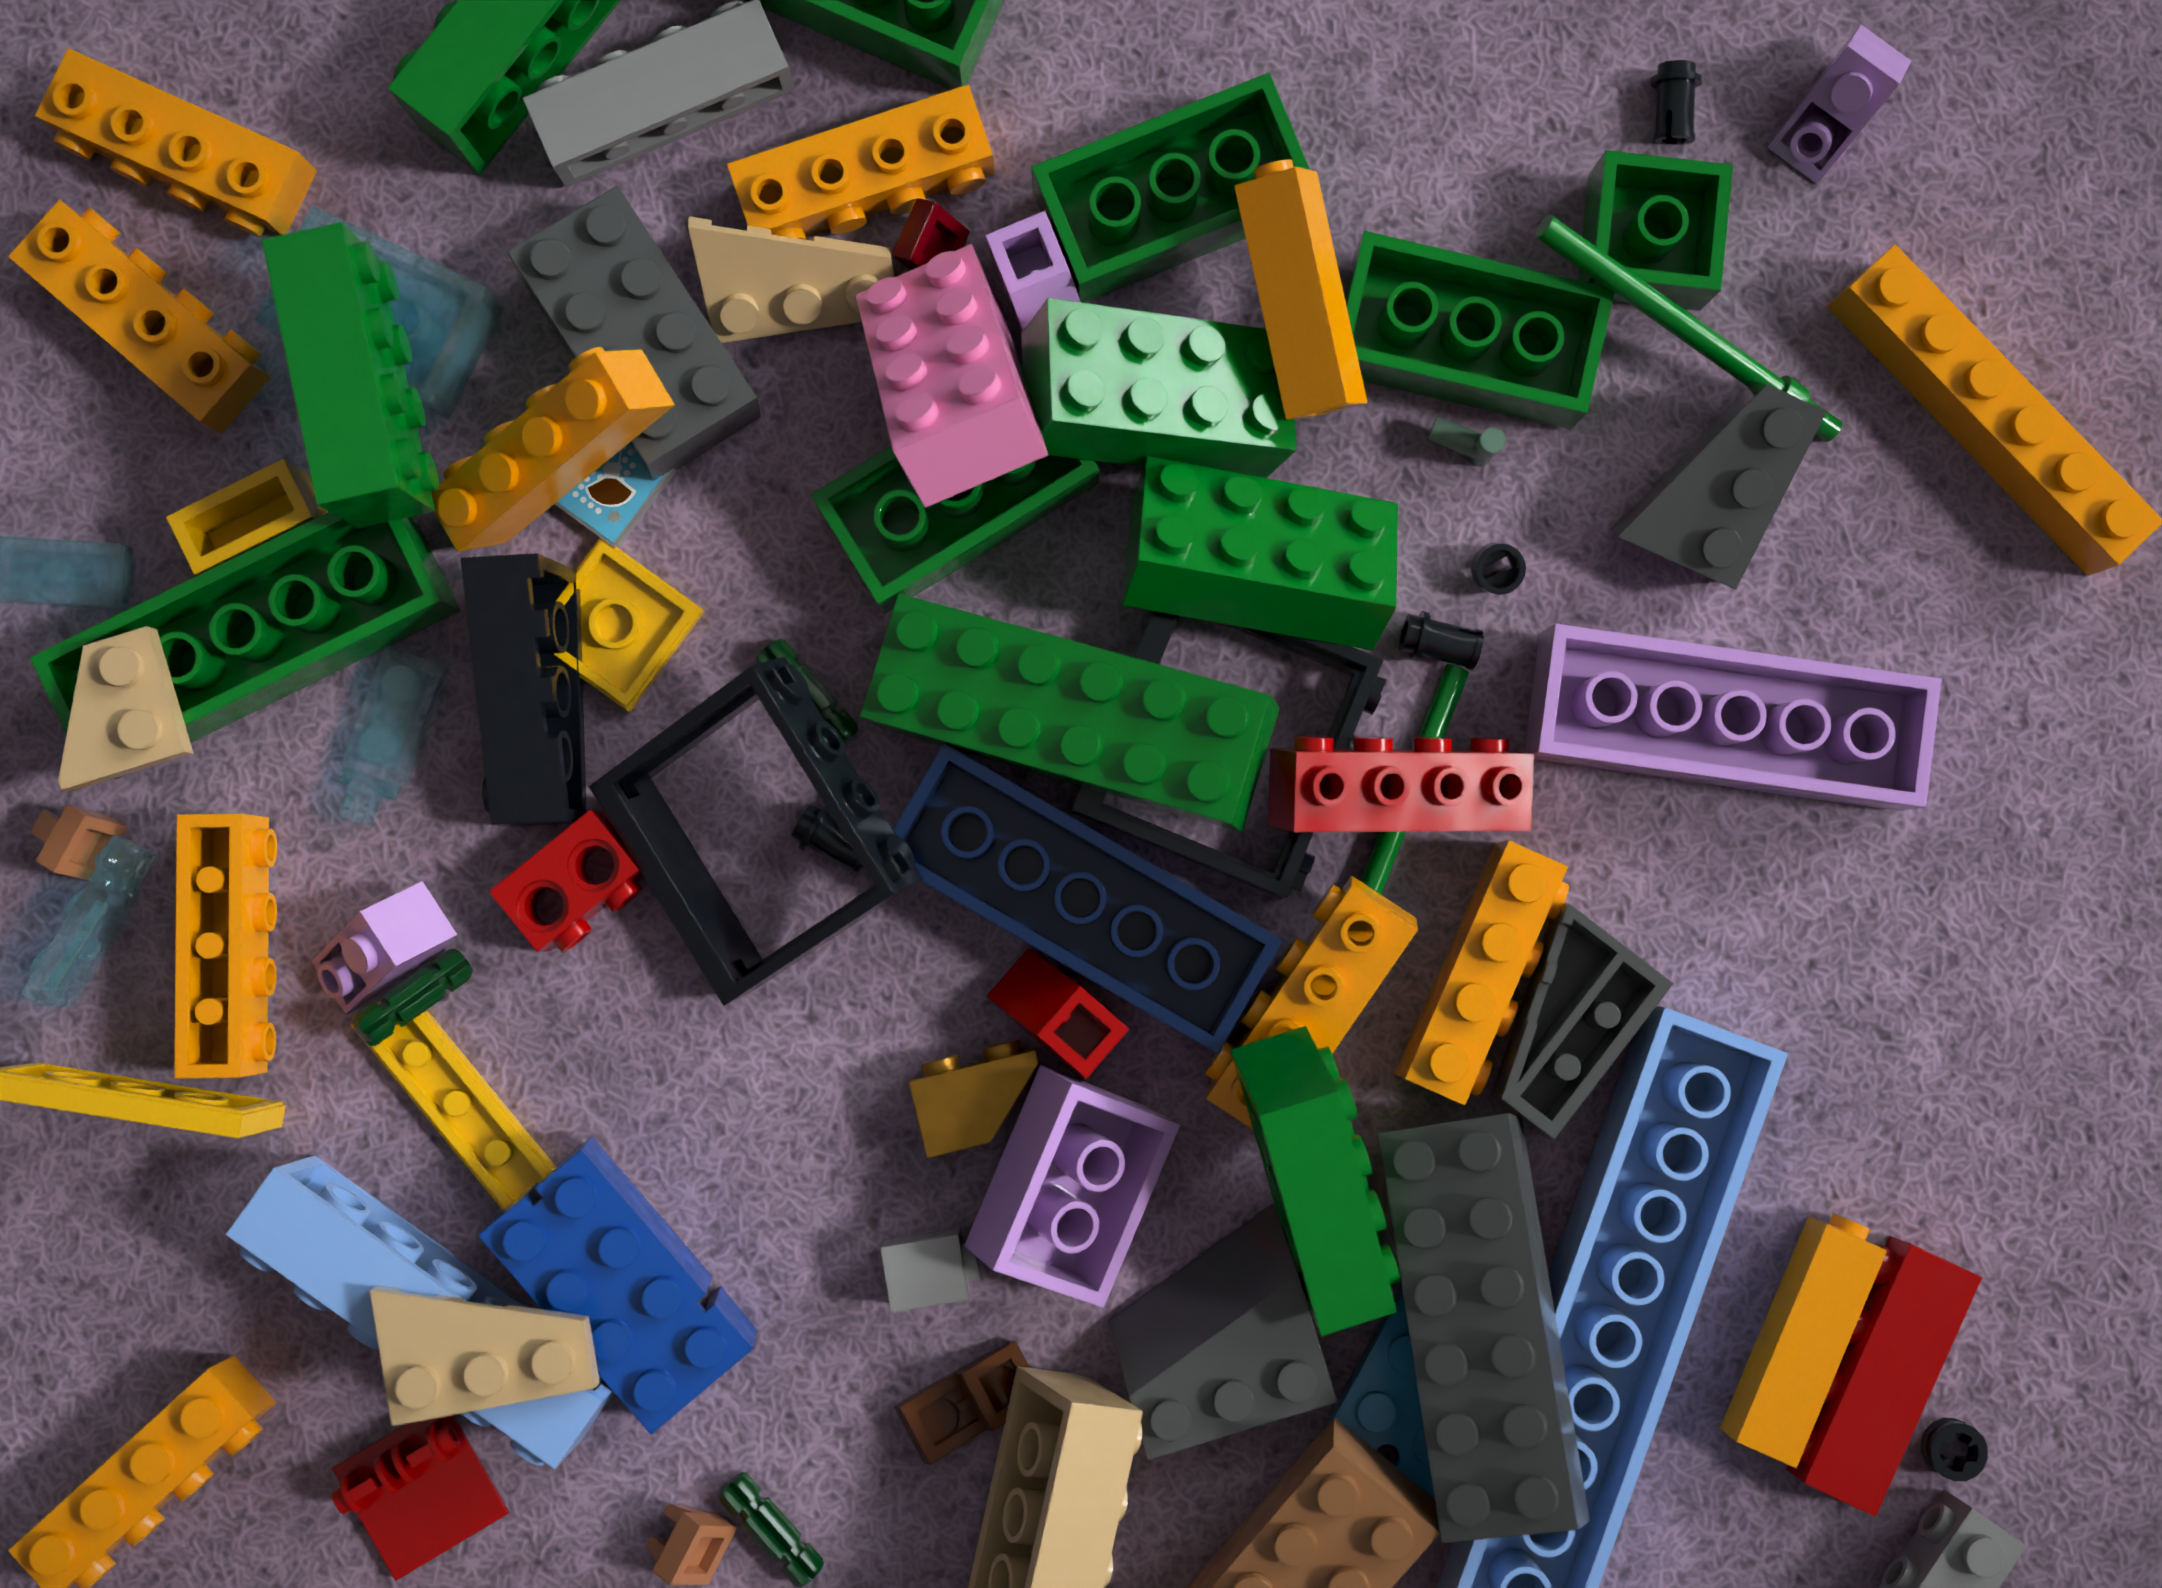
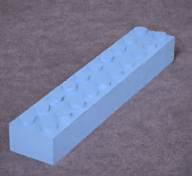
M1660 1006L1655 1007L1634 1035L1548 1275L1590 1521L1579 1530L1452 1542L1436 1588H1599L1788 1053Z

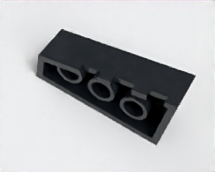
M538 553L462 557L460 559L485 768L482 798L486 811L490 813L491 825L513 827L573 824L587 812L583 679L580 677L578 660L582 662L580 589H576L577 571ZM573 583L574 593L565 606L562 602L556 601L567 585ZM566 651L577 659V671L554 654Z

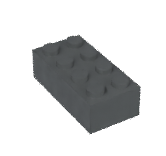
M618 186L608 190L507 251L520 279L573 359L583 352L596 347H602L605 351L642 349L675 404L674 407L629 443L653 481L673 468L675 470L681 468L761 417L757 396Z

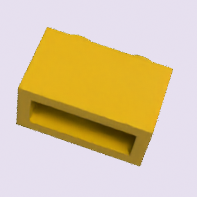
M281 459L166 516L194 575L198 576L327 513V510L317 505L309 473L287 460Z

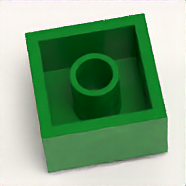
M1605 150L1588 175L1582 237L1683 309L1700 311L1721 291L1733 164ZM1579 268L1578 281L1604 286ZM1614 293L1613 301L1626 302Z

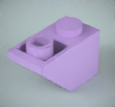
M1860 24L1767 148L1818 184L1898 87L1912 61Z
M1045 211L985 235L990 254L1022 332L1047 298L1080 302L1069 268Z
M423 881L361 910L311 962L317 970L318 980L323 990L331 998L336 999L344 1013L348 1014L432 959L457 936V933Z

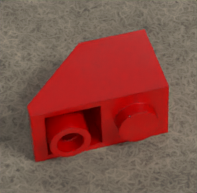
M1029 948L986 996L1081 1081L1090 1076L1129 1030L1125 1024L1079 984Z

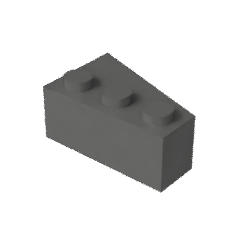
M1753 381L1696 440V444L1669 471H1666L1653 484L1654 487L1626 515H1623L1610 530L1621 539L1736 590L1827 410L1771 385Z
M1569 903L1563 904L1555 919H1550L1542 942L1544 944L1542 955L1531 975L1490 1095L1516 1116L1522 1117V1120L1539 1134L1554 1140L1674 984Z

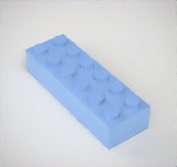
M315 1155L273 1168L226 1233L229 1238L242 1246L239 1253L248 1263L265 1272H274L276 1270L295 1284L293 1291L300 1300L317 1310L327 1311L329 1308L350 1323L347 1330L356 1340L379 1350L370 1296V1289L376 1286L401 1289V1292L434 1297L436 1295L463 1298V1301L503 1307L506 1305L528 1307ZM599 1376L600 1384L595 1389L461 1414L473 1423L483 1427H489L492 1424L512 1439L510 1442L512 1449L526 1461L538 1466L546 1463L555 1469L582 1441L615 1393Z

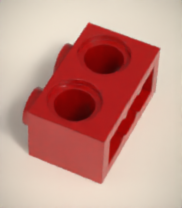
M589 810L498 883L489 893L537 952L551 951L557 946L561 953H565L593 931L587 921L607 906L614 913L640 894L643 888L637 881L643 877V874L605 815L599 811ZM604 848L613 858L614 869L608 880L601 884H596L587 875L586 861L593 851ZM552 888L562 898L563 911L556 922L548 925L539 918L536 911V903L541 893Z

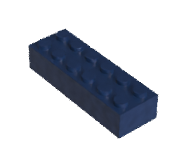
M943 743L893 828L894 833L900 836L910 847L915 860L914 865L923 878L922 882L1217 1054L1283 942L1281 938Z

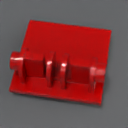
M454 1415L406 1423L331 1468L340 1488L332 1492V1499L336 1508L343 1515L350 1511L358 1514L395 1581L510 1513Z

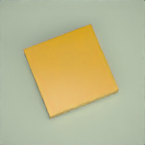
M599 538L576 569V589H580L582 662L578 660V668L582 679L631 713L704 614L705 610L619 548H614ZM569 583L556 601L562 602L565 606L574 593V583ZM566 651L554 654L577 671V659Z

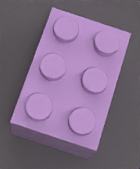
M1040 1065L964 1246L993 1271L1104 1308L1180 1125L1146 1105Z

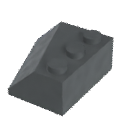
M1273 1203L1227 1237L1225 1236L1211 1246L1204 1254L1176 1274L1169 1276L1108 1320L1130 1402L1143 1411L1141 1417L1142 1442L1148 1460L1337 1402L1302 1284Z

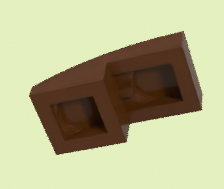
M1012 1340L894 1406L924 1464L932 1465L984 1431L993 1432L1006 1423V1415L1017 1366L1030 1368L1016 1341Z

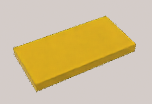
M40 1062L0 1067V1100L233 1138H242L281 1128L286 1105H283V1101Z

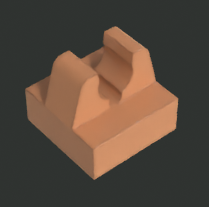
M70 804L66 805L60 817L48 810L42 809L30 831L31 834L44 843L35 861L54 873L97 883L127 826L108 815Z
M667 1505L663 1513L674 1521L675 1527L669 1539L663 1536L650 1537L647 1547L657 1561L652 1572L668 1585H709L738 1526L718 1513H709L688 1505Z

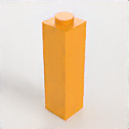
M1280 160L1259 166L1254 169L1256 179L1235 185L1234 187L1286 420L1308 419L1368 403L1317 171L1294 167L1292 160Z
M1832 1213L1828 1224L1811 1217L1807 1218L1719 1428L1736 1442L1797 1468L1887 1250L1865 1241L1870 1231L1869 1228L1835 1213Z

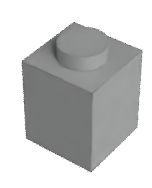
M961 1227L886 1239L883 1242L881 1255L891 1313L969 1300L971 1292L970 1282L981 1280L978 1257L964 1246Z

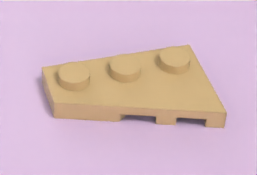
M689 217L688 219L689 234L710 326L721 343L862 322L855 295L869 289L881 279L895 277L890 247L814 236L810 240L772 235L771 229L747 226V230L713 226L712 220L696 217Z
M376 1286L370 1289L392 1426L595 1389L600 1384L589 1316L515 1305L503 1307L463 1301V1298L436 1295L434 1297L401 1292V1289Z

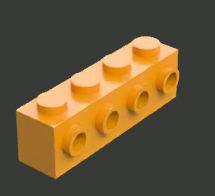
M67 48L35 114L36 118L56 133L52 142L62 149L88 161L91 160L94 152L113 160L110 169L142 186H147L151 177L170 185L167 191L170 197L197 211L204 212L207 204H212L227 211L224 218L226 222L258 238H261L264 229L278 235L288 233L317 173V170L298 151L70 48Z
M969 84L727 163L747 225L771 229L772 235L807 240L806 236L830 229L831 233L835 235L855 231L866 224V216L890 209L893 215L910 213L917 198L926 200L925 197L948 189L952 195H963L973 192L986 183L985 177L995 174L993 153Z
M59 199L8 257L194 418L221 434L270 380L271 377L255 365V362L262 354L232 329L224 337L208 324L215 313L185 288L177 296L160 283L168 273L137 247L129 255L118 247L114 240L121 232L95 210L88 207L82 214H79Z
M596 347L583 352L570 362L568 368L571 373L558 384L540 389L526 400L525 405L528 409L516 420L505 422L489 431L483 438L486 445L475 455L462 458L443 471L442 475L445 480L439 484L438 490L431 491L435 508L434 513L457 552L501 545L514 538L675 406L642 349L605 351L602 347Z
M177 814L174 1078H237L267 1073L268 1061H271L274 1057L276 1031L274 1025L268 1022V996H272L275 991L277 971L274 960L268 958L269 932L273 931L276 925L277 904L274 895L269 893V867H273L276 862L278 846L274 830L269 829V817L249 814Z
M1510 840L1495 843L1395 1075L1464 1106L1470 1094L1476 1097L1479 1096L1486 1085L1492 1069V1061L1486 1059L1494 1037L1495 1035L1504 1037L1515 1018L1518 1002L1511 998L1520 977L1529 978L1542 955L1544 944L1537 941L1546 917L1550 919L1557 917L1566 900L1569 884L1562 882L1568 866Z
M1352 875L1342 889L1335 884L1328 888L1311 915L1320 921L1306 942L1298 937L1291 942L1275 968L1283 976L1269 995L1261 989L1258 991L1240 1019V1022L1247 1026V1029L1234 1047L1225 1042L1219 1053L1214 1055L1204 1072L1205 1075L1212 1079L1206 1099L1252 1130L1230 1050L1306 1026L1317 1048L1329 1046L1333 1054L1418 931L1416 917Z
M235 1355L208 1368L8 1550L9 1553L40 1588H71L74 1585L78 1588H90L116 1565L109 1555L121 1544L127 1541L131 1547H134L165 1520L159 1510L175 1495L181 1502L185 1501L214 1475L208 1465L224 1450L230 1457H233L263 1431L257 1420L277 1402Z

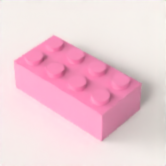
M972 244L956 251L940 253L920 267L897 277L881 279L869 289L855 295L893 452L925 508L1048 456L1001 303Z

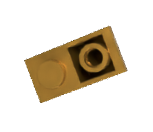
M1020 1039L983 1048L985 1060L960 1066L958 1055H952L920 1064L923 1075L912 1078L909 1081L927 1158L992 1141L1039 1062L1036 1047L1023 1050Z

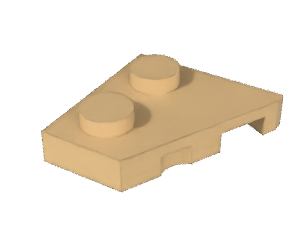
M145 626L83 646L58 778L61 790L75 791L194 754L157 629Z

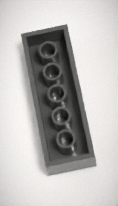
M1506 1113L1378 1133L1441 1542L1450 1543L1579 1530L1590 1521L1522 1117Z

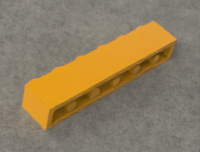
M1896 244L1872 262L1826 306L2087 576L2120 565L2162 525V518Z

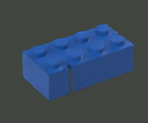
M592 1136L550 1170L539 1183L536 1182L496 1215L478 1235L541 1309L589 1316L599 1376L651 1435L754 1348L758 1330L722 1286L711 1294L706 1310L698 1302L706 1295L713 1276Z

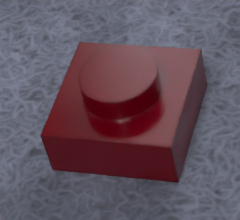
M917 198L892 256L909 270H913L928 263L940 253L963 248L970 231L936 202Z

